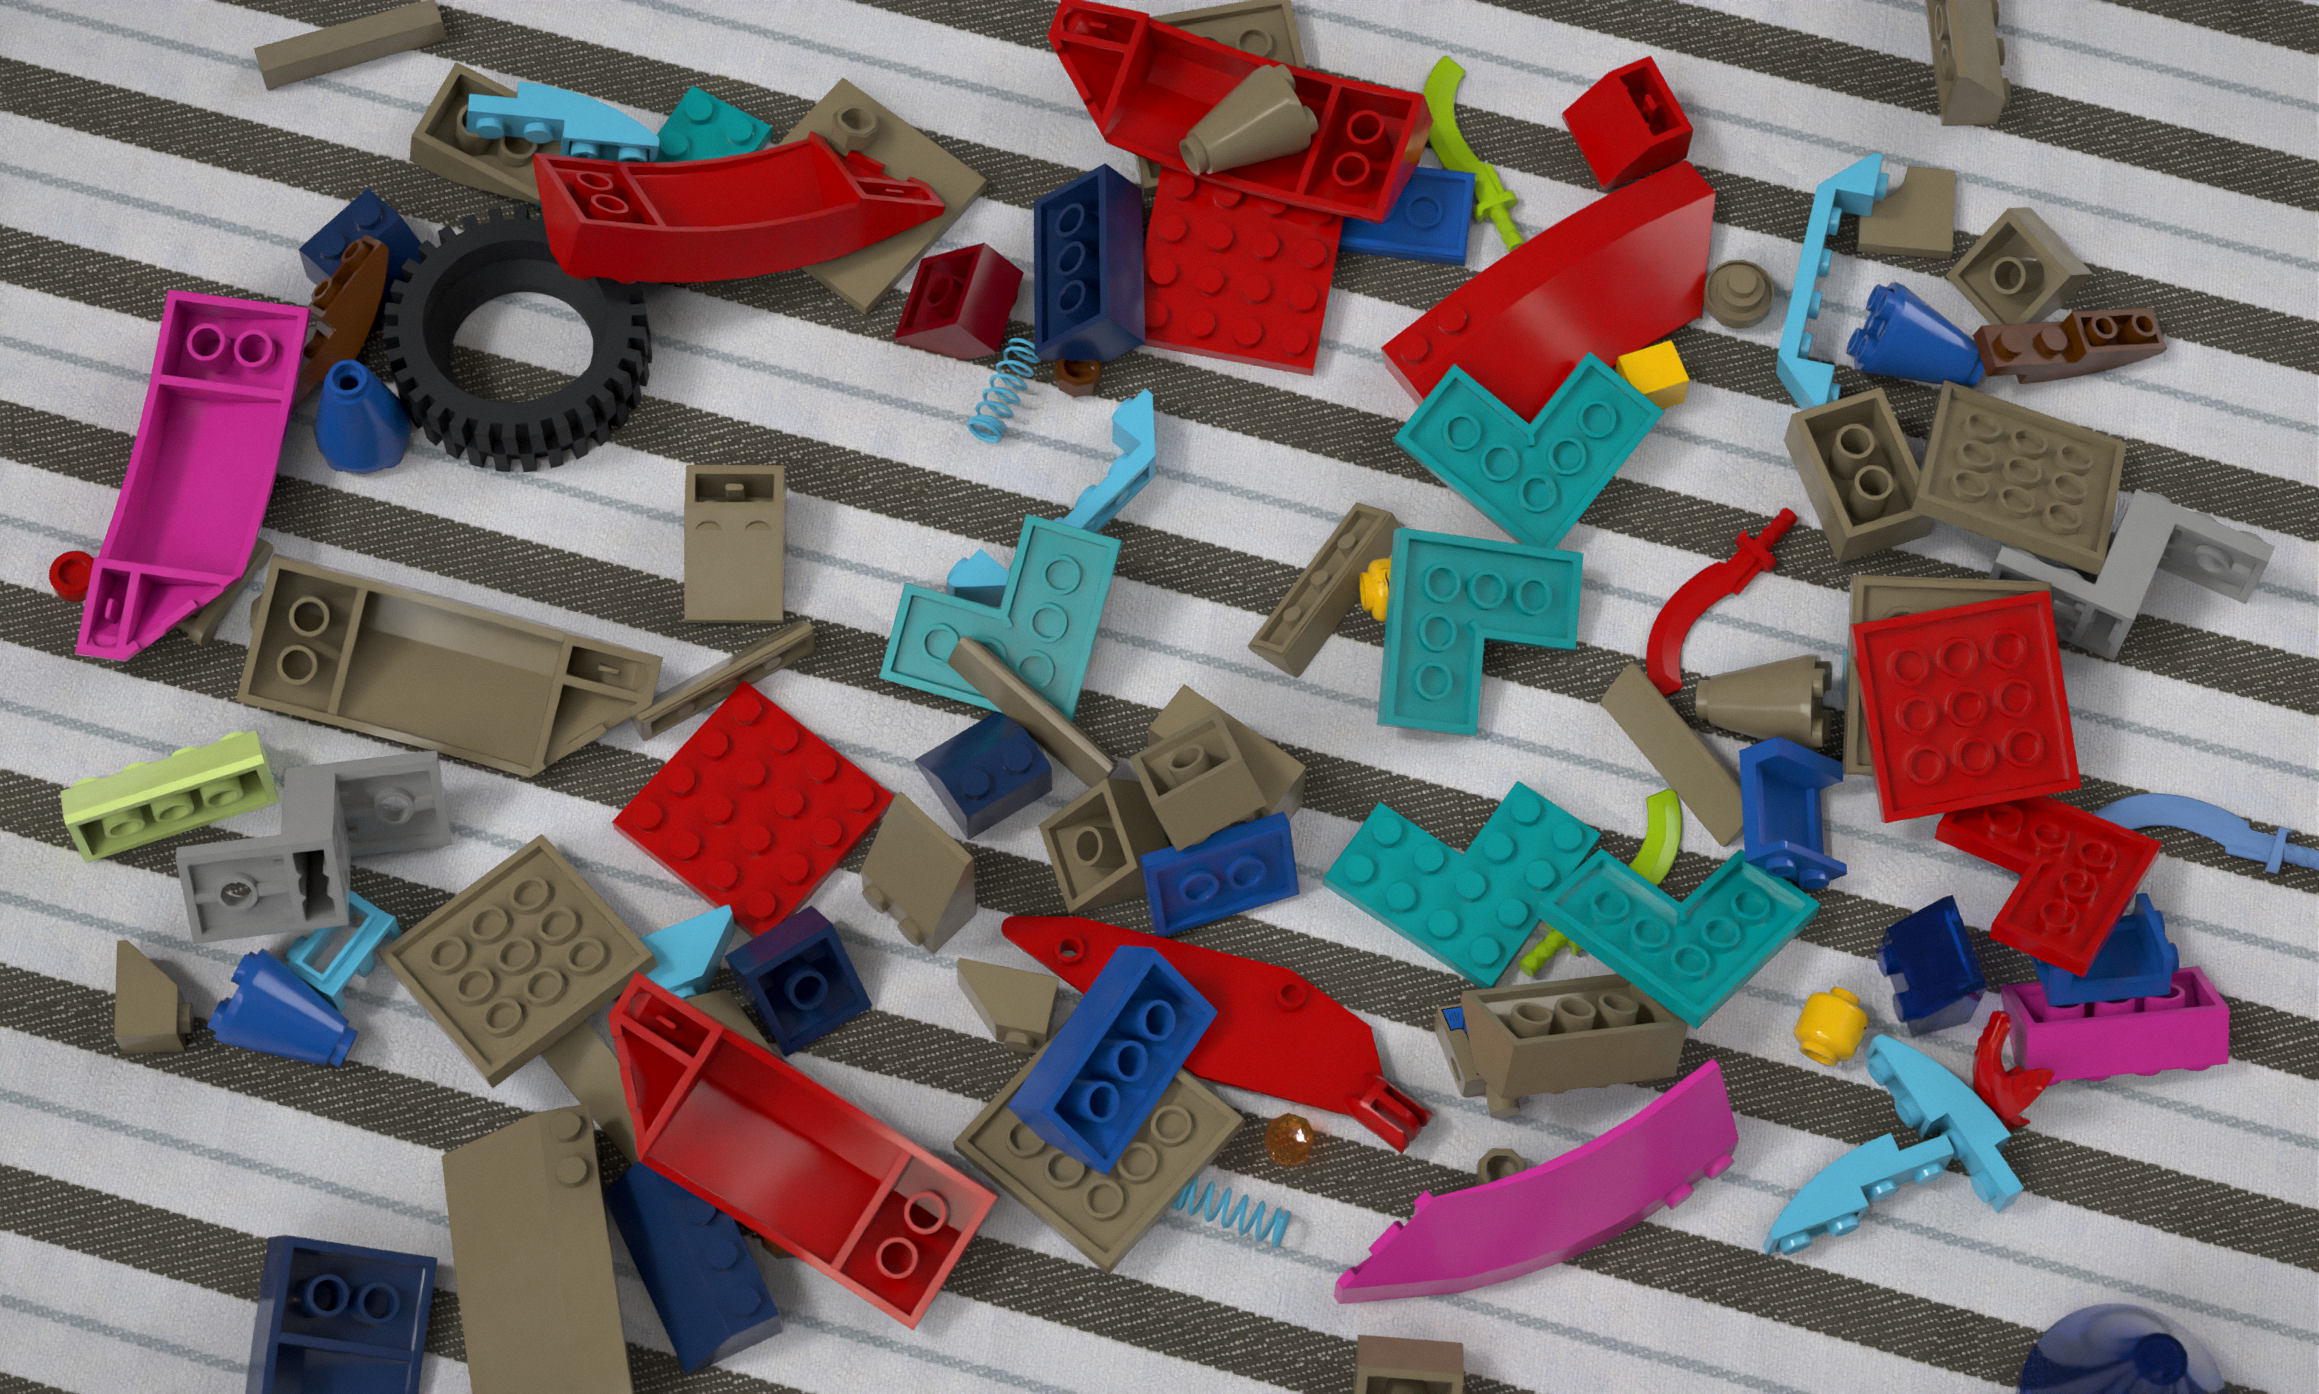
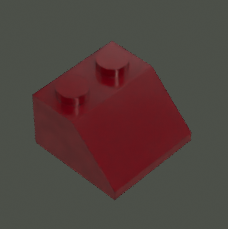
M985 242L921 259L894 340L903 345L964 361L996 354L1004 340V330L1011 309L1017 301L1018 289L1024 272Z

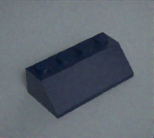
M1106 163L1034 201L1035 355L1040 359L1109 362L1145 344L1142 189Z
M639 1161L604 1190L606 1204L686 1376L782 1333L779 1313L733 1217Z

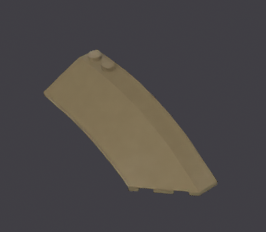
M589 1103L534 1113L442 1155L455 1274L472 1394H635L615 1269L597 1135Z

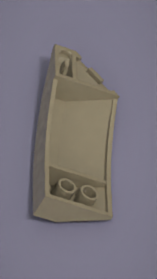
M275 553L271 558L236 701L432 751L437 750L439 753L531 778L569 753H573L628 718L649 708L652 704L663 657L469 602Z

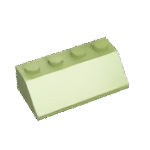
M257 730L249 733L233 732L222 737L217 743L201 748L185 747L175 751L169 758L153 763H133L125 767L121 773L105 778H85L76 782L72 788L60 791L65 825L85 863L280 802Z

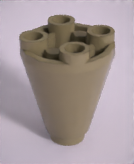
M1280 64L1275 68L1270 65H1262L1253 70L1188 131L1187 138L1179 142V149L1186 165L1195 175L1203 172L1207 174L1294 155L1309 148L1311 135L1318 131V123L1313 112L1307 106L1302 107L1294 92L1296 88L1295 80L1285 65Z
M1807 654L1713 675L1710 677V680H1699L1696 689L1697 719L1708 720L1710 725L1765 741L1779 736L1817 752L1818 747H1824L1825 739L1830 740L1832 714L1831 710H1823V698L1826 691H1830L1832 687V662L1821 661L1820 655Z

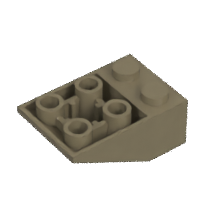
M686 465L684 503L685 623H783L787 484L784 465Z

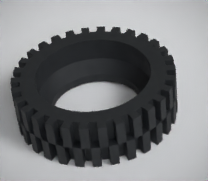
M514 207V219L503 220L501 208L487 210L490 222L478 225L475 215L472 214L461 218L464 232L456 235L450 225L439 230L438 234L441 245L438 248L428 240L418 247L421 265L408 258L401 268L405 282L395 279L390 289L393 303L386 302L384 316L387 326H383L387 348L386 352L399 398L408 409L410 419L417 429L422 426L424 427L426 438L437 446L443 440L446 453L456 459L460 458L466 448L470 465L484 468L487 456H491L494 459L496 471L510 472L511 459H521L523 472L537 471L536 458L548 456L551 468L564 465L561 452L570 448L578 460L589 454L586 440L590 437L599 446H602L611 439L608 422H611L619 429L629 420L626 405L636 409L642 399L640 385L647 387L650 377L648 363H652V347L646 305L640 281L634 284H624L612 278L601 277L579 280L565 274L550 251L542 208L539 220L530 219L528 207ZM515 292L542 293L560 299L581 315L593 338V353L590 365L575 381L551 395L524 402L491 401L467 393L453 374L451 368V347L456 332L463 321L476 308L493 298Z

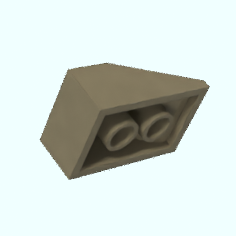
M456 62L411 136L409 161L451 182L539 205L540 197L532 162L534 154L560 156L561 141L551 140L547 143H533L523 137L513 136L488 139L479 136L477 133L466 132L469 94L516 98L517 92Z
M900 791L893 798L862 866L861 877L864 889L862 895L868 904L880 914H883L885 911L889 912L899 922L897 925L899 931L911 944L916 947L923 944L929 951L935 954L976 915L974 858Z

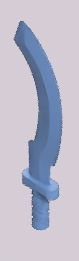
M2160 793L2139 794L2114 801L2093 813L2095 816L2130 830L2146 826H2172L2200 834L2222 844L2225 847V853L2228 855L2266 863V872L2277 874L2281 861L2319 871V850L2285 842L2286 839H2289L2292 829L2278 827L2275 836L2253 831L2249 828V823L2241 817L2223 808L2194 798Z

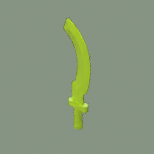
M1442 56L1431 70L1423 90V95H1425L1433 118L1428 140L1446 170L1476 173L1474 194L1479 204L1474 207L1473 214L1478 223H1482L1484 218L1491 217L1498 233L1501 234L1500 237L1504 245L1507 246L1506 248L1510 253L1525 243L1520 232L1516 229L1513 219L1510 218L1511 215L1508 211L1518 204V199L1512 190L1504 191L1492 164L1482 163L1462 137L1456 123L1454 101L1465 70L1449 56Z
M1671 788L1646 798L1648 809L1646 837L1637 856L1628 866L1656 887L1672 867L1681 842V808L1676 791ZM1543 921L1551 932L1535 946L1534 950L1532 949L1520 960L1518 965L1527 976L1533 977L1538 969L1540 970L1547 963V960H1550L1565 945L1572 949L1571 954L1574 956L1583 948Z

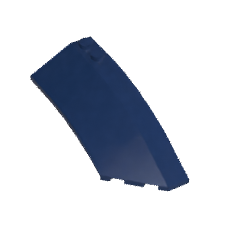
M290 1235L268 1237L245 1394H418L438 1258Z

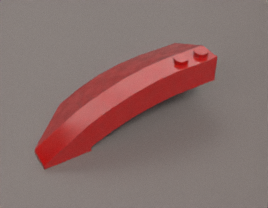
M1061 0L1047 35L1106 143L1201 180L1290 205L1383 224L1419 164L1433 124V118L1423 94L1340 78L1254 55L1152 19L1149 13L1086 0ZM1280 64L1285 65L1295 80L1296 88L1294 92L1302 107L1307 106L1313 112L1318 123V131L1311 135L1309 148L1294 155L1207 174L1203 172L1195 175L1188 168L1181 155L1179 142L1187 138L1188 131L1253 70L1262 65H1270L1273 68Z
M810 131L808 139L761 151L715 159L669 163L616 162L535 153L532 161L550 251L564 273L579 280L601 277L612 278L624 284H634L637 281L708 282L748 278L797 269L845 256L943 215L946 206L929 184L912 176L905 182L883 173L885 164L857 151L850 150L847 156L832 150L826 142V137Z
M1684 160L1602 197L1533 237L1489 266L1383 345L1381 350L1386 369L1414 402L1420 406L1453 364H1455L1530 424L1589 351L1613 370L1616 368L1619 356L1648 348L1700 317L1702 319L1716 192L1687 160Z
M636 972L608 1015V1020L620 1063L619 1070L628 1111H630L635 1132V1144L639 1162L743 1223L914 1331L978 1234L1001 1195L768 1049L641 973Z

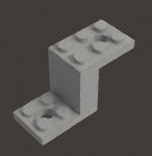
M2136 489L2106 553L2105 562L2094 583L2084 580L2075 571L2057 569L2038 561L2030 552L2021 549L2012 550L2003 545L1988 580L2052 582L2051 605L2056 636L2114 661L2136 618L2157 567L2246 604L2269 563L2275 546L2263 542L2258 535L2252 532L2237 531L2220 524L2209 514L2192 512L2177 506L2161 494L2154 492L2146 493Z
M433 750L285 768L281 835L177 847L176 863L193 943L198 944L349 925L351 857L452 845V832L438 751ZM388 797H400L408 805L399 811H389L383 808L380 803ZM240 882L247 885L251 891L244 896L236 897L226 893L223 888L230 883Z

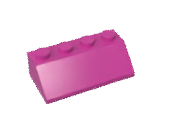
M2199 966L2179 968L2177 973H2172L2169 995L2050 1007L2040 982L2001 985L2004 1011L2009 1014L2011 1020L2009 1038L2016 1066L2019 1065L2022 1068L2023 1072L2040 1067L2052 1068L2055 1071V1075L2047 1086L2057 1085L2061 1080L2084 1078L2089 1081H2104L2109 1079L2111 1075L2134 1073L2139 1076H2154L2159 1074L2161 1070L2184 1068L2189 1071H2204L2212 1065L2228 1064L2229 1007Z

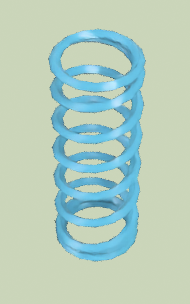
M1012 338L1008 341L1009 348L1003 351L1005 360L1000 361L996 365L998 374L990 377L989 383L991 388L983 391L982 397L984 401L976 405L977 415L969 418L967 422L969 431L980 440L989 443L1000 442L1004 436L1003 431L1007 430L1006 425L1001 420L993 416L982 415L980 413L982 405H987L1000 416L1006 418L1014 416L1013 411L1006 405L995 401H988L987 394L990 391H994L997 396L1011 404H1019L1021 402L1019 396L1005 388L995 387L994 380L1000 377L1007 385L1014 389L1022 391L1028 389L1022 379L1014 375L1001 373V366L1008 364L1012 370L1025 377L1034 376V371L1030 366L1020 361L1009 360L1007 357L1009 351L1012 350L1016 355L1028 362H1041V359L1035 355L1034 351L1021 346H1013V342H1022L1035 350V344L1026 339ZM1019 351L1026 352L1034 357L1027 356ZM1014 365H1018V366H1020V367H1023L1024 369L1028 370L1030 373L1024 372V371L1018 369V368H1017L1016 366H1014ZM1008 379H1012V380H1014V381H1017V382L1020 383L1022 386L1016 385V384L1012 383L1011 381H1009ZM1001 392L1006 393V394L1012 396V397L1015 398L1016 400H1013V399H1010V398L1006 397V396L1003 395ZM994 406H997V407H999V408L1004 409V410L1007 411L1009 414L1004 413V412L998 410V409L995 408ZM975 424H980L989 428L996 435H992L982 431Z
M1197 1177L1190 1186L1187 1185L1177 1201L1172 1205L1173 1209L1182 1210L1189 1195L1188 1213L1190 1216H1193L1200 1210L1206 1200L1204 1212L1206 1222L1214 1220L1223 1207L1221 1217L1223 1229L1229 1228L1240 1213L1238 1223L1240 1236L1245 1235L1257 1219L1255 1230L1257 1242L1263 1241L1274 1225L1272 1236L1274 1249L1279 1247L1291 1216L1290 1210H1288L1282 1217V1208H1277L1260 1236L1266 1206L1263 1200L1259 1203L1243 1230L1249 1200L1248 1194H1245L1226 1223L1232 1190L1229 1187L1209 1217L1215 1188L1214 1181L1208 1184L1198 1204L1192 1210L1198 1182Z

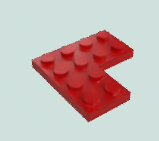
M2046 795L1946 812L1937 825L1934 838L2007 870L2023 875L1993 921L1989 934L1990 939L2083 978L2158 859L2162 843Z

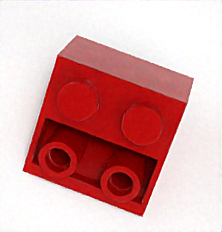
M1651 56L1608 72L1562 112L1564 123L1603 191L1687 158L1693 128Z

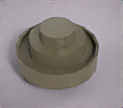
M1729 260L1718 265L1709 274L1704 289V305L1711 317L1720 324L1734 329L1750 328L1761 323L1769 314L1775 296L1774 283L1768 273L1757 264L1745 260Z

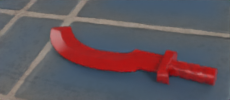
M1784 507L1779 512V515H1776L1770 522L1771 524L1767 525L1754 540L1747 535V530H1743L1735 539V544L1739 551L1727 563L1719 561L1706 567L1681 586L1664 605L1652 626L1646 651L1648 679L1663 697L1683 687L1680 674L1681 649L1687 633L1699 616L1727 594L1739 595L1760 570L1769 573L1775 567L1777 561L1769 551L1783 537V534H1786L1798 521L1796 514L1792 510Z

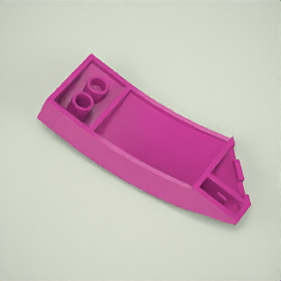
M168 289L150 383L127 473L99 556L94 557L75 651L77 655L127 662L242 580L258 538L279 467L311 316L310 308Z
M1712 1058L1630 1119L1589 1143L1539 1166L1484 1185L1432 1197L1425 1190L1413 1202L1415 1204L1413 1218L1405 1226L1400 1221L1394 1222L1368 1248L1372 1256L1358 1266L1349 1268L1336 1281L1334 1298L1339 1304L1454 1294L1497 1284L1561 1263L1609 1241L1650 1217L1665 1205L1671 1210L1675 1209L1694 1193L1695 1190L1692 1185L1706 1175L1710 1180H1714L1734 1163V1159L1731 1156L1735 1151L1739 1137L1720 1066Z

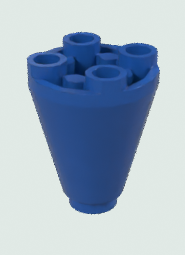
M1893 282L1887 287L1880 284L1874 287L1866 304V310L1870 314L1863 329H1855L1846 349V354L1855 357L1854 366L1856 370L1865 374L1940 385L1943 384L1944 380L1961 386L1964 384L1971 388L1977 384L1984 371V366L1976 343L1971 337L1904 285Z
M354 360L337 362L331 367L325 377L313 431L319 452L326 459L329 467L339 472L367 474L385 468H393L400 464L404 456V450L409 444L412 429L406 406L366 366Z
M262 948L258 954L251 951L248 955L245 954L231 979V982L239 985L232 999L226 997L224 1001L221 1000L207 1025V1028L216 1032L214 1040L229 1046L324 1067L330 1063L340 1068L359 1031L349 1027L348 1019L271 952Z

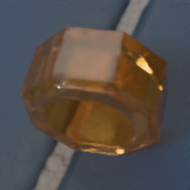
M1286 1113L1270 1121L1264 1138V1147L1272 1162L1292 1168L1309 1160L1316 1135L1306 1118Z

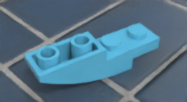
M521 81L518 82L516 98L469 94L466 132L477 133L479 136L488 139L513 136L523 137L533 143H547L551 140L561 141L560 156L616 162H656L659 137L626 114L595 99L560 88Z
M1880 1034L1874 1037L1865 1054L1867 1058L1866 1067L1873 1080L1879 1086L1885 1085L1896 1100L1894 1103L1895 1109L1902 1122L1908 1128L1914 1127L1922 1139L1938 1129L1942 1133L1940 1136L1947 1134L1955 1152L1952 1158L1956 1161L1960 1159L1971 1175V1186L1980 1200L1984 1203L1990 1202L1997 1213L2013 1205L2024 1187L2000 1154L2011 1134L1994 1112L1973 1090L1932 1058L1886 1035Z
M1888 1133L1841 1156L1810 1180L1783 1209L1764 1241L1763 1249L1766 1255L1782 1250L1784 1255L1800 1252L1812 1244L1811 1239L1829 1233L1831 1238L1849 1234L1860 1226L1859 1221L1862 1220L1869 1206L1866 1197L1869 1198L1870 1202H1877L1895 1194L1898 1191L1897 1186L1915 1180L1917 1185H1924L1942 1177L1945 1174L1944 1169H1946L1955 1153L1947 1134L1899 1151L1892 1134Z

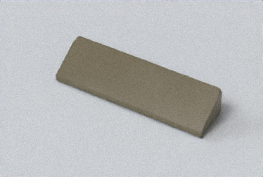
M425 0L256 47L254 51L266 90L447 40L435 0Z
M1356 502L1247 645L1248 648L1288 675L1298 678L1360 597V573L1367 572L1368 566L1373 560L1389 558L1392 554L1394 529L1400 528L1393 513Z
M804 621L790 624L653 697L651 706L630 717L631 722L643 741L650 740L728 698L744 680L752 685L814 652L816 649L814 628L810 623Z
M963 636L959 640L948 659L949 666L1006 716L1022 726L1030 737L1090 789L1105 778H1109L1118 768L1117 760L974 636Z
M1633 662L1627 665L1603 695L1601 700L1602 706L1671 788L1676 791V794L1722 847L1728 846L1744 835L1741 787L1641 669Z
M585 1020L540 1053V1055L580 1104L589 1103L593 1120L630 1165L633 1166L639 1161L631 1114L628 1111L621 1080L620 1063Z

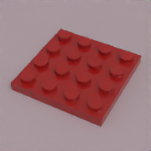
M1162 166L1143 251L1145 344L1143 345L1313 376L1345 216L1248 194Z
M2049 590L1849 624L1881 822L1890 823L2081 789Z
M744 680L619 813L612 823L614 830L712 907L717 909L729 904L734 924L754 939L794 916L886 815L895 796Z

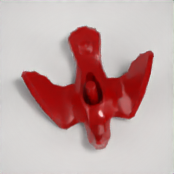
M1997 1010L1993 1011L1990 1015L1988 1025L1984 1028L1982 1036L1978 1038L1977 1049L1974 1051L1972 1068L1973 1089L1978 1097L1994 1112L2007 1130H2012L2030 1124V1120L2020 1116L2019 1113L2029 1107L2044 1091L2055 1075V1071L2052 1068L2040 1067L2023 1072L2022 1068L2017 1065L2008 1072H2005L2001 1061V1054L2004 1042L2011 1029V1020L2007 1012Z

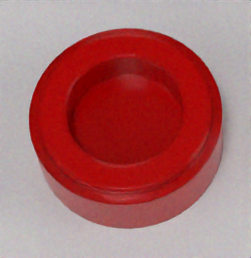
M69 551L53 561L49 570V580L55 593L61 599L68 602L86 600L94 558L82 551Z

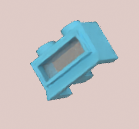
M350 890L349 925L315 929L309 938L304 935L298 937L286 954V961L289 962L286 966L338 1012L342 1013L346 1005L340 992L355 973L366 978L372 972L375 966L372 952L385 936L394 941L402 934L394 916L383 912Z

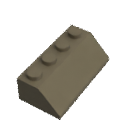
M1925 0L1941 126L1997 124L2003 106H2008L2010 103L2011 94L2009 79L2002 78L2001 66H2003L2005 59L2004 41L2002 38H1996L1995 31L1999 21L1998 0Z
M1619 974L1463 991L1461 996V1004L1476 1072L1501 1099H1519L1523 1096L1543 1093L1561 1094L1567 1090L1590 1087L1606 1088L1614 1084L1630 1082L1647 1083L1654 1079L1675 1077L1688 1024L1683 1019Z

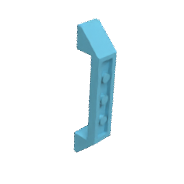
M1872 153L1817 185L1776 367V375L1802 411L1839 399L1841 384L1833 383L1835 365L1808 360L1813 334L1805 333L1808 318L1817 320L1823 292L1816 291L1815 287L1818 276L1827 278L1833 250L1825 248L1828 234L1837 236L1842 212L1871 217L1874 200L1884 201L1889 174L1881 172L1883 154Z
M1146 388L1135 399H1125L1112 416V442L1125 453L1121 454L1113 462L1108 471V476L1097 487L1090 485L1082 492L1076 501V508L1064 519L1062 517L1056 518L1055 522L1098 533L1155 477L1156 449L1153 396ZM980 548L969 560L962 558L950 570L947 576V594L989 606H1001L1012 564L1008 572Z

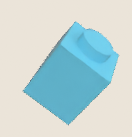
M729 904L639 938L654 954L659 965L648 973L646 977L684 1000L689 997L705 994L736 932Z

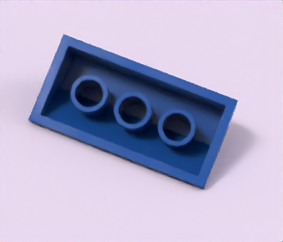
M1119 945L1007 1107L1040 1139L1096 1172L1108 1175L1218 1011L1155 948Z

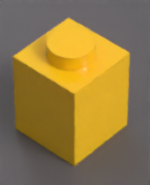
M1672 340L1618 357L1615 372L1660 409L1684 403L1690 380Z

